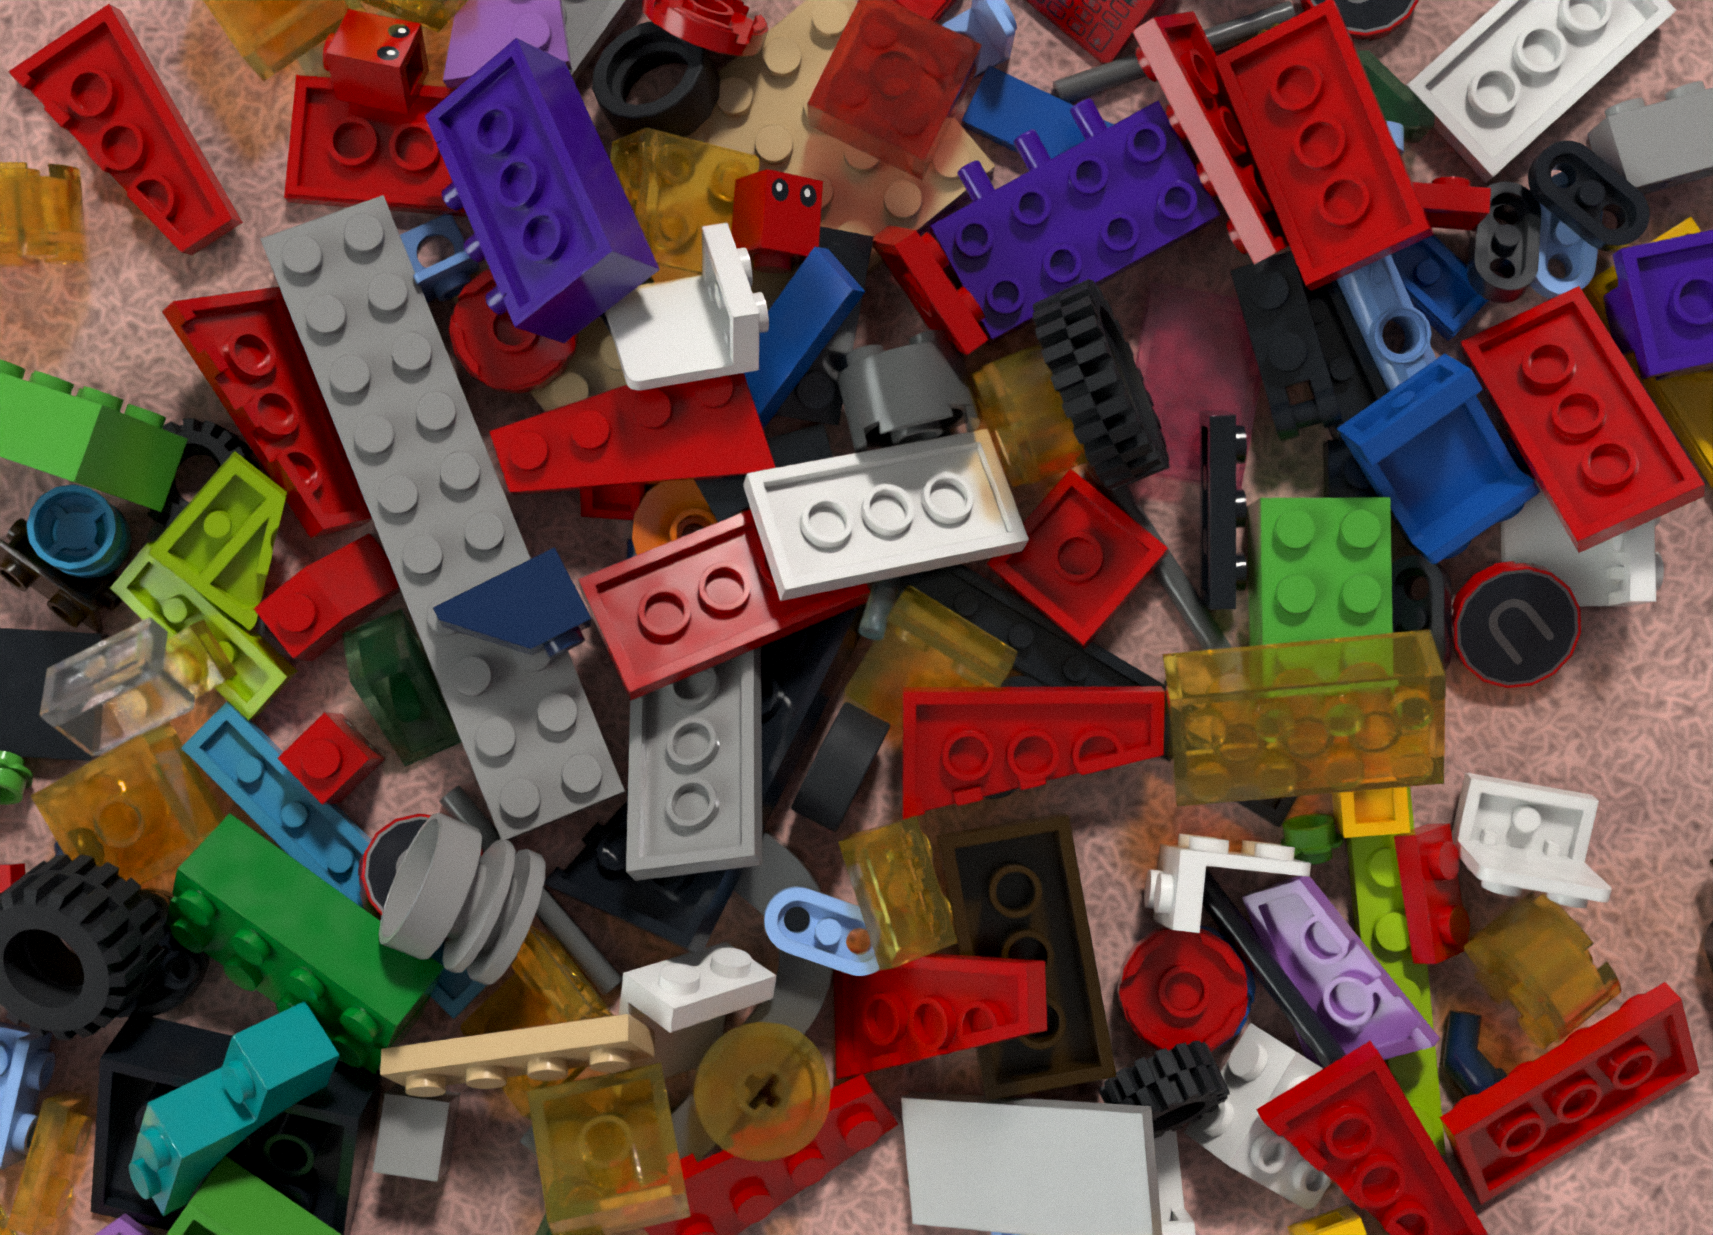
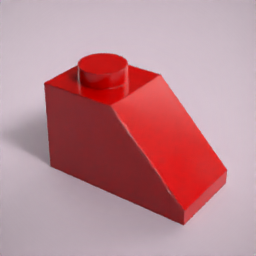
M368 533L304 567L253 609L293 659L313 662L400 592L401 589L385 550L375 537Z

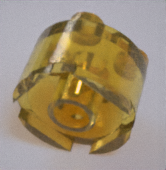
M0 162V268L23 266V258L44 259V262L47 264H77L84 262L83 249L87 248L80 169L67 165L48 164L49 176H41L40 170L27 168V162Z
M1040 343L983 365L979 371L971 374L972 382L978 398H975L979 414L989 434L996 432L1002 452H999V457L1013 488L1024 483L1030 486L1089 462L1085 456L1083 443L1079 445L1073 432L1074 425L1071 418L1067 419L1061 406L1064 402L1060 393L1054 389L1050 378L1053 374L1051 369L1045 364L1041 352L1044 348Z
M1529 891L1470 937L1469 942L1463 946L1469 958L1479 969L1474 976L1481 987L1499 1005L1508 999L1521 1014L1517 1018L1521 1028L1543 1050L1553 1042L1559 1043L1622 992L1620 982L1608 962H1605L1598 969L1594 966L1593 958L1588 951V948L1594 943L1584 930L1558 904L1549 900L1544 894L1536 898L1534 891Z
M755 1022L741 1025L728 1031L713 1042L705 1051L694 1073L691 1099L700 1127L716 1146L742 1159L772 1161L797 1153L818 1134L829 1112L830 1081L823 1056L805 1035L787 1025ZM768 1074L775 1081L771 1086L770 1092L776 1100L771 1107L766 1104H758L752 1109L745 1102L750 1095V1091L744 1083L749 1076L759 1080Z

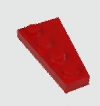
M111 4L106 5L8 71L23 88L30 90L45 106L44 110L60 127L67 129L88 151L86 154L102 171L109 173L127 191L126 196L181 253L193 256L243 223L120 9Z
M280 287L171 302L162 311L163 315L273 482L287 492L285 500L310 538L360 527L371 521V514Z
M745 373L646 390H633L628 385H624L489 431L509 493L513 495L595 489L602 486L626 484H657L663 481L687 479L723 478L724 476L747 475V473L776 468Z
M1161 686L902 687L903 820L924 815L925 811L952 804L960 806L981 801L984 796L1016 788L1025 790L1047 784L1046 781L1077 773L1086 775L1164 755L1165 691Z
M848 948L850 951H852V952H854V953H861V952H863V951L866 950V949ZM892 951L887 963L880 970L870 975L855 976L834 969L836 1079L858 1076L1047 1031L1045 961Z
M1368 1041L1256 1109L1263 1122L1279 1137L1282 1135L1297 1148L1300 1155L1319 1172L1323 1171L1342 1189L1350 1200L1376 1218L1390 1235H1488L1382 1056L1371 1041Z
M861 1074L786 1109L785 1122L772 1128L755 1129L754 1125L729 1136L733 1146L699 1162L696 1161L692 1153L669 1164L668 1168L671 1175L641 1189L638 1180H634L615 1190L623 1209L649 1235H737L753 1223L766 1218L772 1210L806 1187L819 1182L825 1174L860 1150L873 1145L879 1137L899 1124L885 1101L866 1077Z

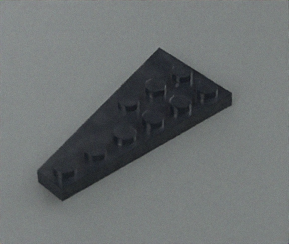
M867 602L762 646V832L874 611ZM627 788V801L604 826L597 822L581 839L586 844L585 848L565 870L557 866L545 879L544 884L565 896L701 956L745 867L635 881L626 872Z

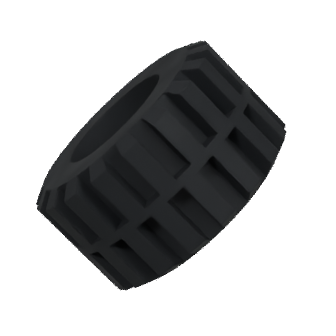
M68 854L53 857L48 862L42 861L0 894V1004L8 1011L6 1017L16 1025L23 1021L30 1025L31 1033L42 1037L52 1031L57 1040H71L76 1034L82 1038L94 1035L101 1027L105 1028L158 974L159 971L156 967L163 962L165 949L158 944L165 937L163 925L153 921L152 915L157 912V909L151 898L143 900L137 892L141 886L132 877L127 881L118 875V867L109 862L104 863L101 867L96 866L92 856L80 854L72 861ZM61 938L73 948L76 954L67 948Z

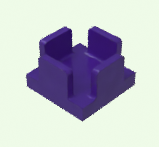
M1713 230L1622 248L1612 254L1618 278V287L1603 296L1611 337L1621 353L1627 355L1635 352L1641 380L1655 377L1656 381L1712 370Z

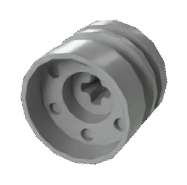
M440 812L432 814L418 831L397 870L381 915L378 934L380 944L423 960L429 959L444 942L442 960L446 970L460 973L467 968L471 980L484 985L495 983L505 973L517 955L538 908L545 882L546 863L542 855L529 849L519 850L516 853L512 842L500 839L494 841L480 857L482 835L478 828Z

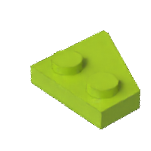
M234 451L150 547L148 554L250 631L257 622L258 614L253 608L261 603L287 492Z

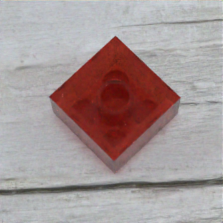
M859 0L807 103L809 126L923 180L978 69L982 44L890 0Z

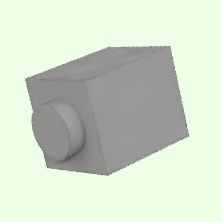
M400 1084L388 1090L384 1095L373 1172L437 1182L450 1167L461 1093L446 1091L445 1094L439 1096L417 1097L406 1094L405 1087Z

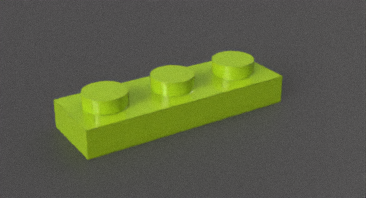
M156 540L147 543L110 589L248 721L257 717L298 671L253 628L249 631L150 556L148 552Z

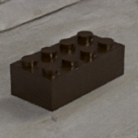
M1057 813L937 835L958 955L1045 961L1047 1031L975 1048L981 1086L986 1100L1116 1077L1069 815Z

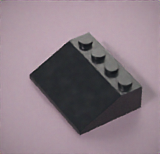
M134 1012L130 1015L100 1057L90 1212L119 1218L126 1213L139 1224L164 1230L171 1229L217 1164L198 1184L188 1203L165 1216L162 1215L152 1197L147 1200L142 1198L131 1180L129 1164L131 1163L147 1103L221 1068L232 1035ZM337 1060L327 1086L276 1115L246 1137L225 1156L340 1234L350 1235L377 1122L383 1077L380 1075V1070L374 1075L363 1066L356 1068Z

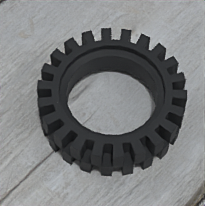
M1087 279L1035 302L1032 307L1034 310L1032 313L1033 321L1037 326L1035 331L1038 341L1044 348L1041 352L1045 364L1051 369L1053 374L1050 377L1055 391L1060 393L1064 402L1061 406L1067 419L1071 418L1076 439L1079 445L1083 443L1085 456L1090 465H1094L1096 474L1101 482L1104 481L1106 488L1114 491L1168 469L1170 459L1166 450L1167 444L1160 430L1162 427L1159 418L1152 408L1154 403L1151 395L1144 386V377L1140 368H1137L1135 364L1134 354L1129 342H1125L1123 330L1118 320L1114 319L1112 308L1108 301L1104 299L1100 288L1096 287L1092 279Z

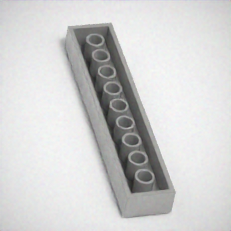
M384 195L261 238L260 240L500 839L509 841L623 794L625 790L568 651L553 658H549L545 649L534 655H529L444 628L433 610V607L531 558L421 286H417L413 278L415 274Z

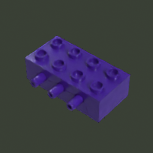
M515 38L425 115L453 181L442 190V199L449 208L455 211L464 207L474 230V234L464 241V250L475 262H481L486 259L497 284L495 288L486 294V303L496 314L502 315L508 311L515 328L565 343L660 270L564 61Z
M1091 98L1079 102L1070 109V113L1085 141L1052 159L1035 129L1021 134L1014 140V145L1024 161L1028 172L996 190L980 161H972L958 170L957 174L968 192L972 203L930 225L929 234L932 235L946 254L950 263L946 269L956 288L965 287L981 307L985 319L978 324L989 339L986 341L988 346L1034 322L1032 314L1034 310L1032 307L1035 302L1087 279H1092L1097 287L1209 226L1220 215L1209 193L1202 185L1192 161L1171 126L1159 100L1107 128Z

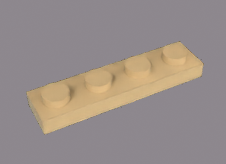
M623 1014L381 1049L380 1075L404 1086L405 1093L408 1095L433 1097L445 1094L447 1085L466 1083L467 1086L472 1088L492 1089L505 1086L507 1084V1077L527 1075L534 1080H559L568 1076V1069L590 1066V1069L599 1072H619L629 1069L631 1067V1060L655 1057V1031L633 1016Z

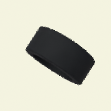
M651 21L640 23L619 34L603 50L594 68L592 90L600 108L618 134L632 144L656 147L673 144L694 133L710 117L719 99L720 76L705 48L680 39ZM681 63L688 65L681 82L669 94L650 103L639 105L626 103V98L632 86L645 73L665 64Z
M845 702L825 737L793 801L791 809L833 832L838 831L890 729V724Z

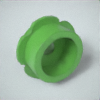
M0 751V804L4 805L21 802L25 789L31 787L33 783V773L24 766V759L7 751Z
M1327 814L1299 815L1284 821L1282 824L1284 838L1281 839V846L1295 847L1294 859L1309 862L1311 865L1331 860L1333 857L1332 848L1340 847L1344 841L1342 834L1336 833L1334 818Z

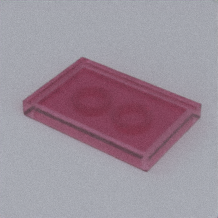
M1151 282L1148 286L1134 361L1137 368H1140L1142 372L1144 386L1150 393L1154 403L1152 408L1159 418L1162 427L1160 430L1166 440V450L1170 459L1168 469L1151 476L1200 485L1199 411L1226 410L1235 414L1236 425H1244L1246 430V460L1244 464H1236V489H1241L1262 377L1239 299Z

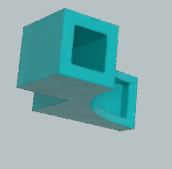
M305 1001L232 1035L221 1068L147 1103L131 1163L129 1164V1173L141 1197L146 1200L152 1197L163 1216L186 1205L192 1193L208 1172L251 1133L293 1104L327 1086L340 1054Z

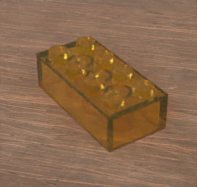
M1431 630L1162 654L1169 760L1177 807L1444 784L1446 674Z

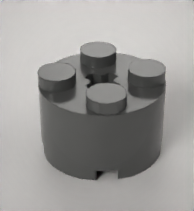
M930 330L919 333L909 339V345L884 351L882 345H868L846 354L848 367L839 374L837 380L855 453L868 451L867 447L881 446V448L950 436V430L965 423L967 432H972L979 427L980 419L963 353L959 352L955 345L949 342L945 330Z

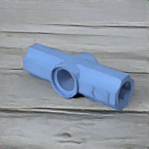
M1391 255L1336 279L1388 392L1436 360L1430 345L1432 334L1430 323L1422 312L1413 307ZM1388 321H1394L1399 324L1404 331L1405 342L1399 353L1392 352L1384 344L1382 337L1383 328Z

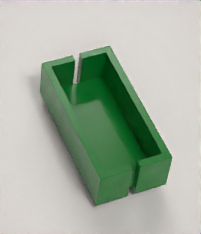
M230 813L177 868L172 891L174 897L170 901L166 925L170 927L173 937L189 951L194 953H201L203 951L223 965L225 974L232 982L247 991H254L256 989L276 1004L279 1013L305 1001L340 1054L339 1059L352 1067L359 1068L363 1066L375 1075L381 1065V1049L399 1046L418 1022L431 997L430 994L435 989L444 966L431 957L420 960L380 944L378 936L380 920Z

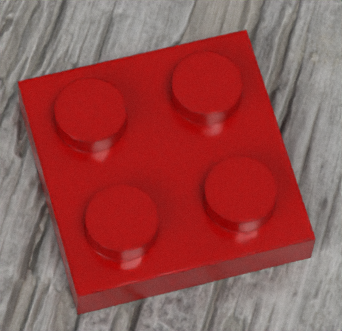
M888 225L874 236L873 248L929 331L945 330L949 342L953 343L959 352L966 355L989 340L978 324L985 319L981 307L965 287L962 286L956 291L943 271L950 264L949 260L931 234L926 232L920 236L917 230Z
M1070 468L1023 522L1029 539L1021 552L992 557L987 565L992 572L1086 649L1169 554V549Z

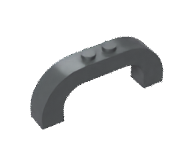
M769 830L762 834V865L745 867L733 890L755 907L763 916L770 899L785 888L800 886L823 893L819 882L804 861ZM801 907L789 909L784 916L786 928L794 932L803 930L809 922L808 912ZM778 948L779 967L773 999L757 1005L689 1093L671 1109L645 1118L621 1116L603 1108L568 1080L519 1142L550 1166L568 1176L605 1186L621 1187L634 1180H638L639 1185L659 1181L671 1175L668 1168L669 1164L692 1153L698 1162L718 1144L735 1122L745 1129L768 1100V1097L760 1090L774 1072L777 1071L785 1078L802 1058L808 1046L800 1039L807 1032L824 1003L833 968L786 953Z

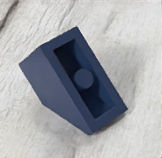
M555 547L433 607L444 628L529 655H534L545 649L549 658L556 657L583 643L585 638L581 631L590 627L592 620Z

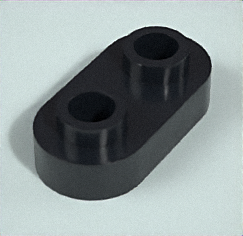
M1559 141L1547 147L1532 162L1528 172V184L1532 195L1540 204L1594 248L1603 251L1620 250L1637 240L1646 230L1650 211L1644 195L1585 145L1575 141ZM1552 170H1560L1566 174L1568 178L1567 188H1560L1553 183L1551 179ZM1602 210L1610 211L1615 215L1617 219L1616 229H1609L1602 224L1600 219Z
M1497 182L1487 187L1491 188L1490 213L1470 231L1467 276L1470 285L1481 297L1496 303H1509L1518 300L1527 292L1538 272L1541 206L1526 187L1514 182ZM1495 218L1502 219L1508 224L1501 225L1495 220ZM1492 271L1501 273L1505 278L1497 276Z
M1418 555L1404 556L1392 563L1393 677L1400 681L1415 684L1432 682L1446 671L1452 655V588L1450 577L1441 564H1431L1425 557ZM1424 577L1429 585L1428 593L1423 599L1416 600L1411 593L1412 584L1418 578ZM1423 640L1428 645L1429 655L1423 663L1417 664L1412 658L1411 650L1415 643Z

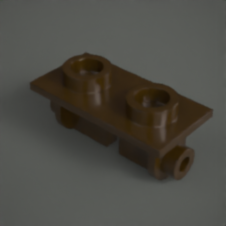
M23 518L17 520L7 533V539L10 542L7 544L0 539V575L20 591L26 592L29 587H32L49 599L47 601L49 609L68 625L77 628L83 623L96 633L101 634L104 629L99 611L104 606L112 611L123 601L110 589L118 579V576L110 573L102 578L85 580L67 575L37 555L29 542L27 521Z

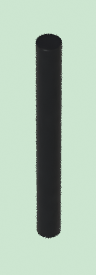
M1206 869L1202 905L1322 1066L1325 1068L1347 1055L1209 870Z

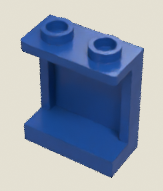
M1445 353L1337 428L1378 497H1390L1391 518L1408 545L1425 557L1431 564H1436L1443 559H1449L1462 553L1470 545L1473 538L1496 522H1503L1517 515L1523 509L1525 503L1540 492L1534 479L1517 467L1478 400L1476 394L1483 389L1473 371Z

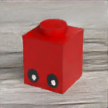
M348 9L337 32L328 35L323 48V66L326 71H330L336 100L409 114L429 72L421 23Z
M770 169L735 179L731 234L736 248L745 247L747 249L750 260L754 261V270L772 274L791 273L793 264L804 262L814 246L819 247L823 181Z
M324 712L277 759L322 805L341 803L386 758L343 714Z

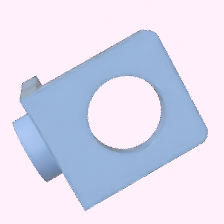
M972 0L970 9L921 36L919 44L946 90L953 91L985 73L989 65L995 67L1010 58L1017 24L1005 0ZM953 34H966L976 42L978 55L971 65L956 68L944 60L941 53L942 44Z

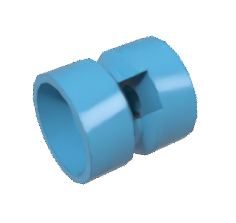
M74 484L55 487L41 495L31 508L27 521L29 542L37 555L72 577L85 580L105 577L117 570L129 553L132 540L128 522L120 510L91 488Z

